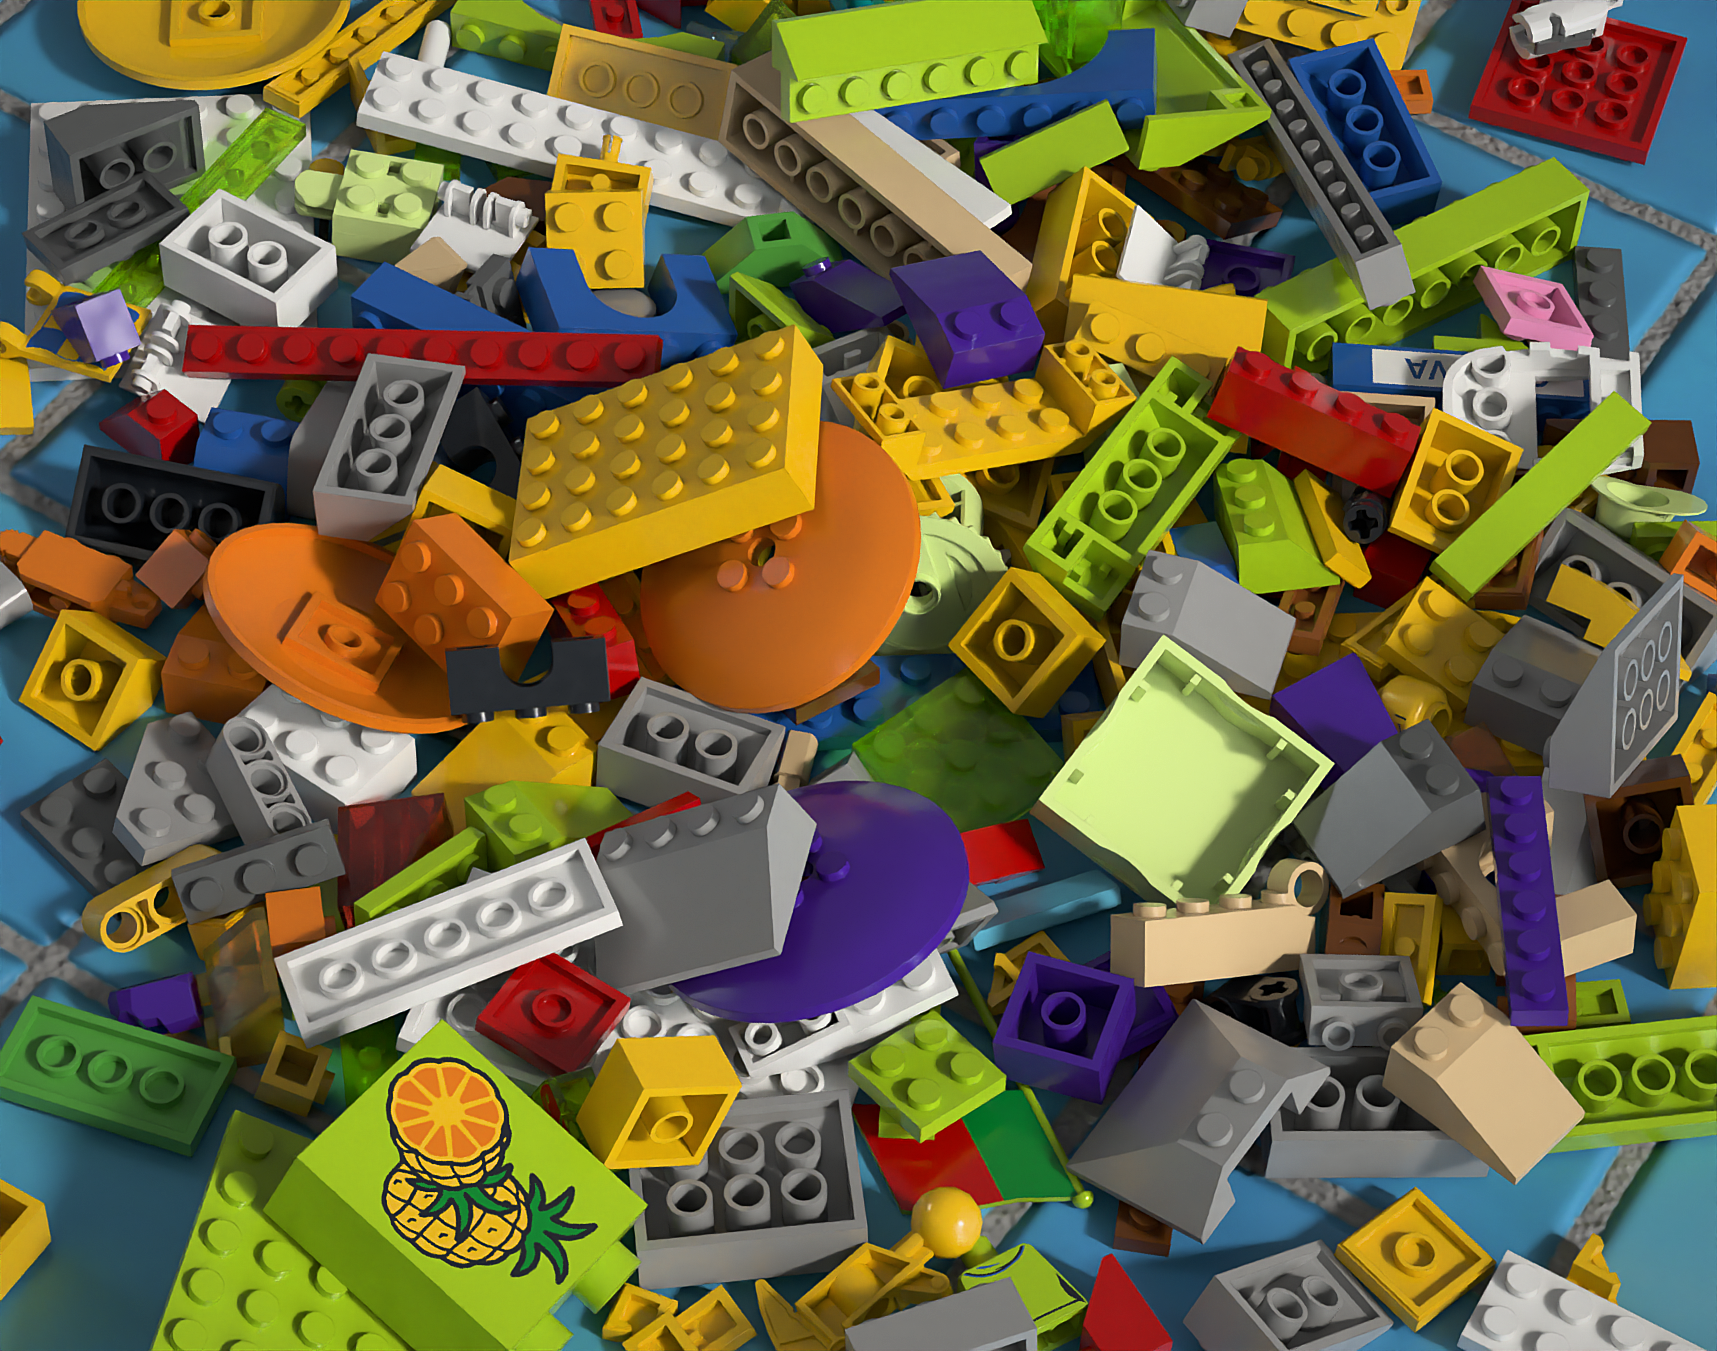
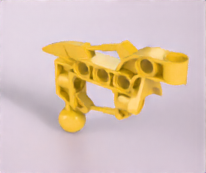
M936 1187L923 1194L913 1207L910 1221L911 1231L889 1250L867 1242L864 1243L794 1303L797 1312L764 1279L757 1280L755 1287L759 1309L775 1350L846 1351L844 1329L859 1325L868 1319L888 1316L897 1308L902 1311L910 1303L920 1304L925 1301H935L953 1295L949 1278L943 1273L924 1267V1264L933 1256L938 1259L957 1258L969 1252L980 1238L983 1221L981 1209L971 1195L956 1187Z

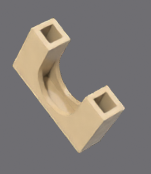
M1486 792L1481 793L1486 830L1416 863L1415 866L1420 871L1425 870L1434 882L1437 893L1443 899V903L1451 905L1461 918L1466 934L1472 940L1477 939L1488 954L1493 970L1499 976L1504 975L1505 977L1496 887L1486 879V876L1494 870L1487 797ZM1544 799L1549 848L1551 850L1554 810ZM1610 880L1555 898L1565 977L1633 953L1637 914Z

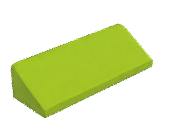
M1106 98L980 157L979 160L994 193L1013 205L1067 180L1084 166L1090 169L1129 150V146Z

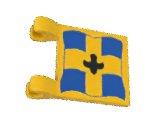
M32 270L24 280V285L31 287L26 294V299L33 305H48V307L28 336L13 325L0 321V358L21 356L110 383L123 362L107 368H102L100 361L84 364L55 322L51 313L53 309L95 293L65 286L42 270ZM126 303L140 337L152 318V311Z

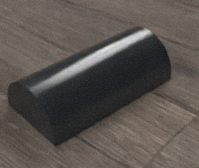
M84 444L65 537L73 538L82 545L94 550L148 560L174 529H185L191 532L194 529H199L218 546L225 538L244 528L261 524L284 523V489L280 484Z

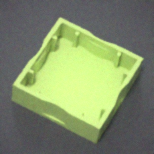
M1163 634L1029 813L1147 902L1166 904V909L1176 908V900L1182 898L1208 899L1209 905L1219 904V895L1240 893L1256 871L1260 859L1280 832L1293 821L1335 763L1277 719L1245 703L1221 677Z

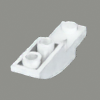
M936 948L922 963L899 981L876 995L852 1006L814 1018L779 1023L740 1022L728 1029L751 1078L775 1075L825 1063L876 1045L911 1024L910 1018L959 994Z

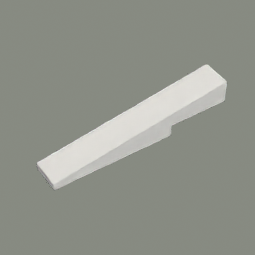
M868 110L849 113L989 229L1012 215L1011 204L876 111Z

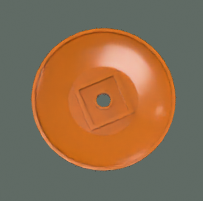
M820 421L813 510L644 566L640 588V609L643 628L654 657L664 672L686 692L706 703L731 712L754 714L777 712L799 706L831 691L852 676L872 657L891 633L910 597L917 574L921 549V523L912 487L902 469L881 446L863 433L841 424ZM775 545L774 556L763 566H758L761 553L767 547Z
M269 523L244 528L225 538L215 548L203 576V594L209 614L229 645L253 669L271 683L302 702L325 713L355 724L383 731L427 734L449 731L468 724L462 723V714L451 715L447 673L374 601L396 553L369 541L318 535L317 526L296 523Z

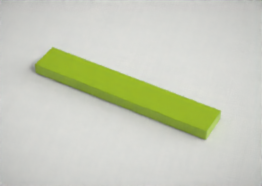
M1613 391L1432 562L1429 570L1467 603L1647 431L1651 422L1617 392Z

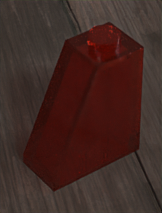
M444 793L338 807V848L345 865L346 874L337 878V908L345 931L355 927L354 902L453 837L454 825Z

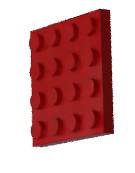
M1512 0L1472 100L1468 118L1645 165L1688 38L1607 17L1603 35L1592 38L1589 46L1564 49L1556 53L1545 54L1527 60L1522 58L1516 51L1511 40L1509 27L1520 24L1514 21L1512 18L1513 14L1523 12L1531 6L1538 5L1540 0Z

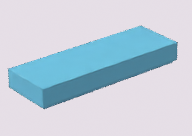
M1095 869L994 901L999 912L968 944L974 950L979 951L1119 906L1118 904L1122 903L1119 886L1100 870Z

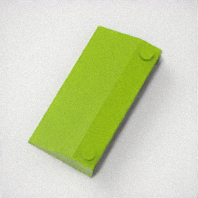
M1032 0L1049 42L1039 44V58L1057 79L1073 73L1095 58L1105 45L1109 30L1155 28L1157 54L1156 115H1146L1142 129L1122 130L1129 146V150L1124 154L1138 170L1156 171L1162 167L1180 166L1271 117L1272 109L1193 27L1185 26L1165 0Z

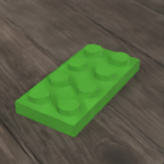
M32 995L0 1051V1098L192 1157L238 1070L236 1057Z

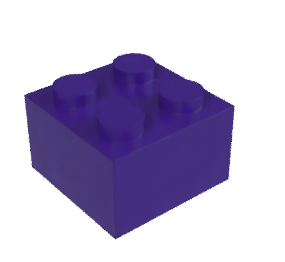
M1028 951L992 1042L995 1066L1006 1075L1008 1080L1102 1105L1136 1016L1134 979Z

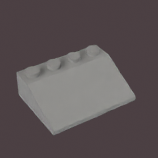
M1673 573L1604 648L1554 733L1547 738L1543 750V765L1549 768L1548 788L1611 798L1678 719L1683 574Z
M778 783L606 832L600 844L596 863L618 909L623 926L595 936L596 978L627 995L781 955L817 825L815 821Z
M848 1089L734 1100L699 1165L629 1168L630 1189L648 1204L647 1208L634 1223L637 1258L642 1261L638 1267L640 1288L646 1290L830 1272L864 1243H868V1227Z

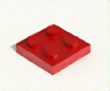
M551 953L518 966L477 1017L475 1031L569 1087L628 1012L631 998L558 954Z

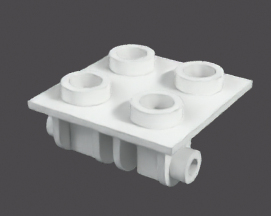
M455 179L450 183L443 181L438 190V199L444 201V203L411 246L410 252L412 253L432 237H441L468 264L465 271L474 274L492 254L507 257L511 261L539 222V218L532 216V210L525 208V203L522 201H513L501 197L498 193L491 192L487 197L486 190L478 188L474 193V187L461 184L460 181Z
M1139 205L1134 206L1116 277L1122 280L1199 290L1202 282L1201 279L1204 275L1202 265L1208 257L1210 249L1206 239L1200 235H1192L1187 240L1178 243Z
M173 300L171 306L161 302L141 341L142 344L139 345L119 387L138 396L165 389L198 414V422L205 424L211 407L218 408L232 379L189 378L182 372L188 325L214 324L189 314L191 307L182 301Z

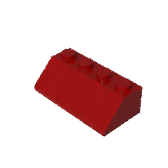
M1240 346L1236 348L1228 362L1206 416L1389 499L1414 452L1421 427L1412 424L1406 417L1398 413L1385 412L1365 403L1362 398L1353 393L1338 391L1320 383L1314 376L1306 372L1293 371L1273 362L1270 357L1261 352L1249 351Z

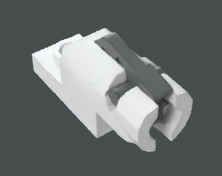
M1540 0L1538 5L1531 6L1523 12L1513 14L1512 18L1514 21L1520 24L1509 27L1512 43L1519 55L1527 60L1545 54L1556 53L1564 49L1589 46L1592 38L1603 35L1608 10L1622 6L1623 0Z

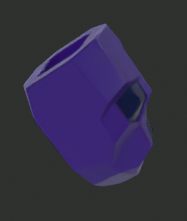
M192 971L113 990L110 992L107 1000L110 1014L115 1016L119 1022L158 1034H175L205 1025L204 1007L198 983Z

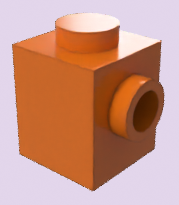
M174 529L135 576L171 609H187L196 598L199 601L204 599L203 576L217 544L199 529H194L193 532L185 529Z
M320 886L265 893L272 958L337 934L335 916H323ZM273 959L275 978H279L280 975Z

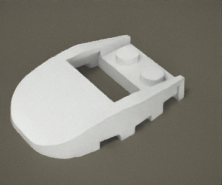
M1530 342L1529 349L1506 351L1503 346L1478 349L1461 356L1447 371L1443 382L1442 410L1451 416L1523 448L1517 470H1530L1542 459L1538 458L1535 381L1589 380L1590 413L1615 391L1642 414L1639 353L1629 352L1628 361L1601 358L1600 349L1596 347L1578 345L1577 351L1550 348V342ZM1643 435L1601 475L1641 468L1644 457Z

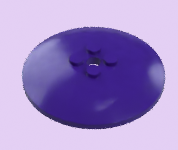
M835 781L803 786L787 791L817 825L802 876L810 877L800 883L781 955L667 985L683 1001L698 1010L716 1017L748 1023H779L814 1018L852 1006L883 991L914 970L938 947L953 927L961 912L969 886L970 867L966 848L960 832L952 819L930 799L903 787L882 782Z

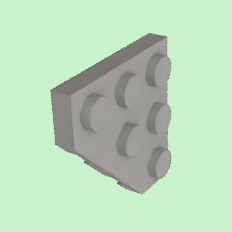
M191 711L147 724L116 815L112 833L141 866L167 859L189 846L196 844L212 845L240 836L206 766L207 755L216 739Z

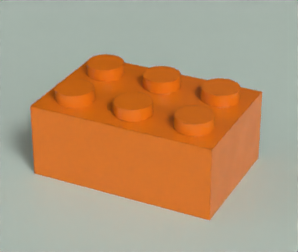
M457 513L413 520L374 600L446 673L445 648L498 644L500 665L504 673L516 682L520 678L554 611V608Z

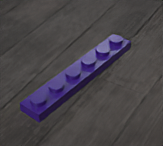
M1541 776L1487 777L1486 797L1510 1026H1567L1569 1008Z

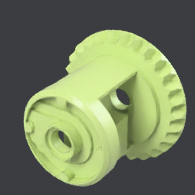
M961 474L939 477L955 504L952 513L941 518L936 512L930 516L919 515L921 523V549L914 582L925 583L927 591L931 592L923 597L910 595L891 633L872 656L954 653L947 645L1008 570V567L1005 566L1002 560L1001 552L993 548L989 537L984 536V508L980 495L975 487Z

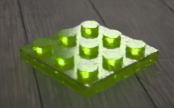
M968 666L854 742L851 753L855 752L875 782L900 786L930 799L952 819L960 833L1015 821L1031 810L1065 765L1024 717L1013 714Z

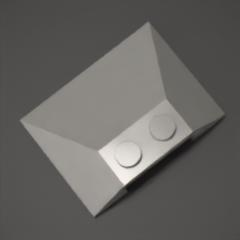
M1192 999L1066 1164L1067 1171L1204 1245L1235 1203V1198L1227 1179L1280 1106L1298 1115L1301 1114L1330 1075V1068Z

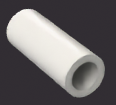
M434 20L427 24L418 61L444 67L451 41V27L449 24L440 20Z

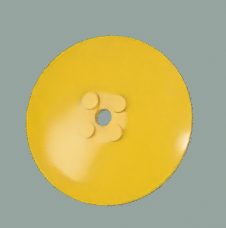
M78 0L77 13L81 32L87 45L103 63L115 71L137 81L159 87L182 90H215L266 80L310 59L323 49L340 30L347 17L351 0ZM215 15H223L221 17H212Z

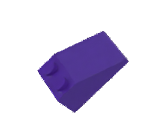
M981 250L890 269L889 275L943 389L1034 369L1045 332L1027 295Z

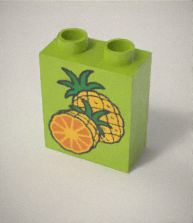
M441 1019L296 1157L266 1204L263 1212L416 1351H561L574 1334L556 1319L553 1314L572 1294L596 1314L628 1280L642 1261L620 1241L644 1212L648 1204L447 1022Z

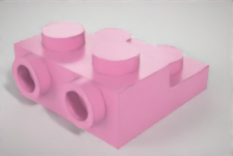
M1480 266L1473 282L1481 294L1484 304L1489 308L1499 325V330L1505 336L1517 341L1526 340L1528 345L1530 342H1550V348L1577 351L1578 345L1591 347L1594 335L1563 284Z

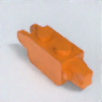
M6 529L4 532L0 531V561L26 588L33 604V611L57 620L62 609L98 612L115 624L121 622L147 629L162 610L161 599L152 590L134 580L132 565L115 555H106L82 545L73 538H64L47 530H44L38 538L24 532L19 533L18 530L14 531L13 529Z

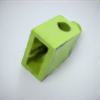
M980 1236L969 1252L959 1256L968 1270L958 1277L957 1293L969 1290L978 1284L991 1283L1011 1277L1037 1327V1351H1051L1081 1336L1088 1302L1032 1245L1022 1243L999 1254L986 1236Z

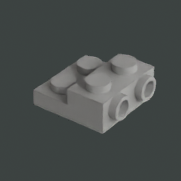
M1300 954L1299 977L1304 995L1303 1021L1309 1045H1319L1334 1051H1342L1350 1046L1382 1047L1390 1052L1391 1046L1423 1017V1005L1409 956Z

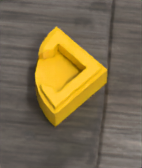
M625 1282L602 1327V1339L625 1342L667 1310H670L675 1317L678 1313V1301Z

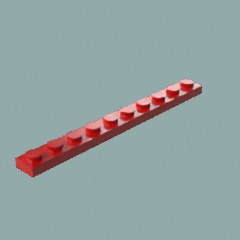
M188 325L182 372L189 378L357 382L367 355L371 353L465 366L466 374L462 384L616 388L630 380L641 379L660 372L663 340L659 335Z

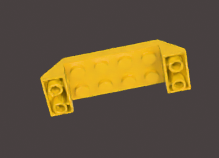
M1085 339L1044 345L1035 377L1029 379L979 385L973 388L936 392L934 394L898 399L876 372L834 378L830 386L874 441L896 461L902 471L912 481L1081 453L1126 414L1137 400L1134 393Z

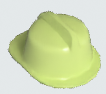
M1599 476L1590 484L1599 493L1594 521L1628 543L1631 538L1634 522H1671L1675 515H1698L1704 513L1708 508L1704 500L1682 491L1636 485L1606 476Z

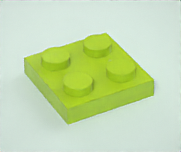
M934 1009L848 1061V1077L919 1143L927 1140L1005 1091L1006 1075Z

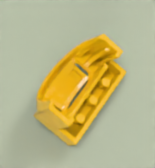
M1248 0L1235 26L1236 29L1316 51L1374 38L1388 69L1401 70L1421 0H1308L1362 16L1349 15L1299 0Z

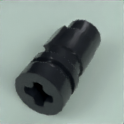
M1360 485L1356 486L1351 497L1342 508L1345 512L1343 528L1346 535L1352 541L1367 544L1375 541L1384 533L1389 525L1396 487L1389 499Z

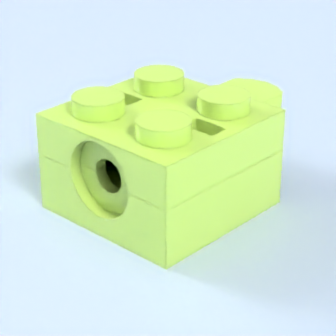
M351 149L344 175L304 170L295 179L294 207L299 215L332 220V245L336 248L337 256L379 263L385 261L395 265L411 253V246L442 206V200L438 199V190L443 182L444 165Z

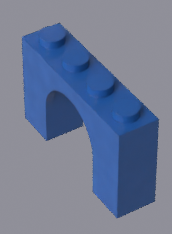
M528 247L515 281L533 332L659 335L663 340L661 367L670 368L675 364L686 363L714 353L720 348L731 347L738 336L706 257L702 255L661 254L647 287L650 298L656 304L657 317L644 318L627 315L612 309L600 301L588 287L573 249Z

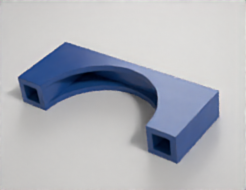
M1155 28L1109 30L1106 43L1095 58L1082 68L1056 80L1031 86L1003 88L874 109V111L917 140L1029 135L1107 98L1121 130L1142 129L1145 116L1156 115L1157 54Z

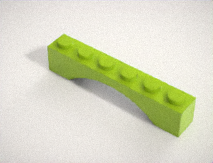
M523 0L456 1L450 12L453 47L552 72L562 30L561 25L540 15ZM685 32L661 37L631 39L725 62L724 42Z

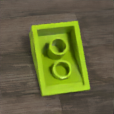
M511 780L464 798L466 828L473 826L486 834L489 873L498 872L578 841L633 816L606 787Z

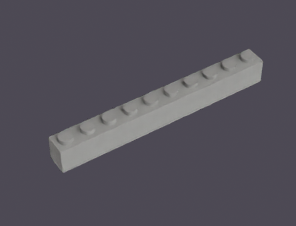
M1268 38L1228 54L1227 56L1233 70L1272 109L1270 119L1257 126L1369 310L1380 306L1393 305L1402 297L1415 293L1416 291L1400 241L1271 39Z

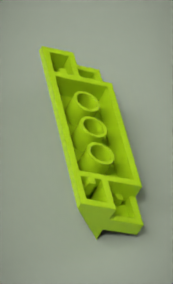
M904 0L772 20V67L781 72V118L789 123L1038 83L1039 44L1049 42L1032 0Z
M1174 356L1168 360L1023 547V551L1033 571L1040 573L1070 604L1099 623L1143 566L1148 550L1156 549L1242 435L1241 432L1206 417L1214 399L1208 395L1213 382Z
M1717 1015L1523 1035L1585 1111L1584 1118L1547 1154L1717 1135Z

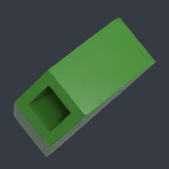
M793 211L745 217L701 254L706 257L721 294H729L730 275L736 272L762 280L779 288L790 286L789 283L805 275L802 268L817 259L829 257L830 262L843 260L839 243L834 238Z

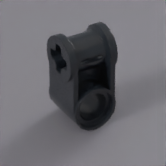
M1262 975L1232 977L1201 1002L1289 1047L1299 1044L1307 1037L1304 1021L1299 1019L1295 1000L1299 995L1298 983L1291 978H1274Z

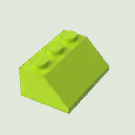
M1240 458L1234 459L1229 463L1219 464L1213 472L1214 516L1235 562L1239 585L1254 594L1340 585V577L1323 564L1296 492L1295 483L1263 459L1250 460Z

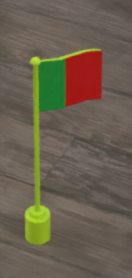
M957 949L947 952L991 1038L994 1040L998 1025ZM1015 1082L1019 1090H1005L936 1133L934 1140H925L922 1143L917 1142L915 1139L878 1137L880 1106L878 1104L863 1105L853 1103L851 1108L852 1116L901 1214L912 1215L913 1207L920 1197L936 1187H956L970 1194L980 1209L1017 1202L1072 1201L1077 1208L1085 1209L1093 1203L1094 1195L1092 1191H1085L1079 1178L1067 1171L1066 1164L1069 1162V1159L1029 1085Z

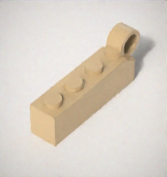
M1287 858L1279 861L1272 868L1267 880V890L1261 891V899L1252 900V896L1247 894L1219 895V904L1210 905L1208 899L1202 898L1177 899L1176 908L1166 909V904L1135 903L1133 904V913L1111 915L1110 973L1134 979L1135 986L1146 988L1299 970L1300 954H1315V917L1309 915L1318 912L1327 900L1329 893L1327 873L1318 863ZM1300 875L1302 879V888L1299 896L1296 899L1294 895V886L1298 876Z

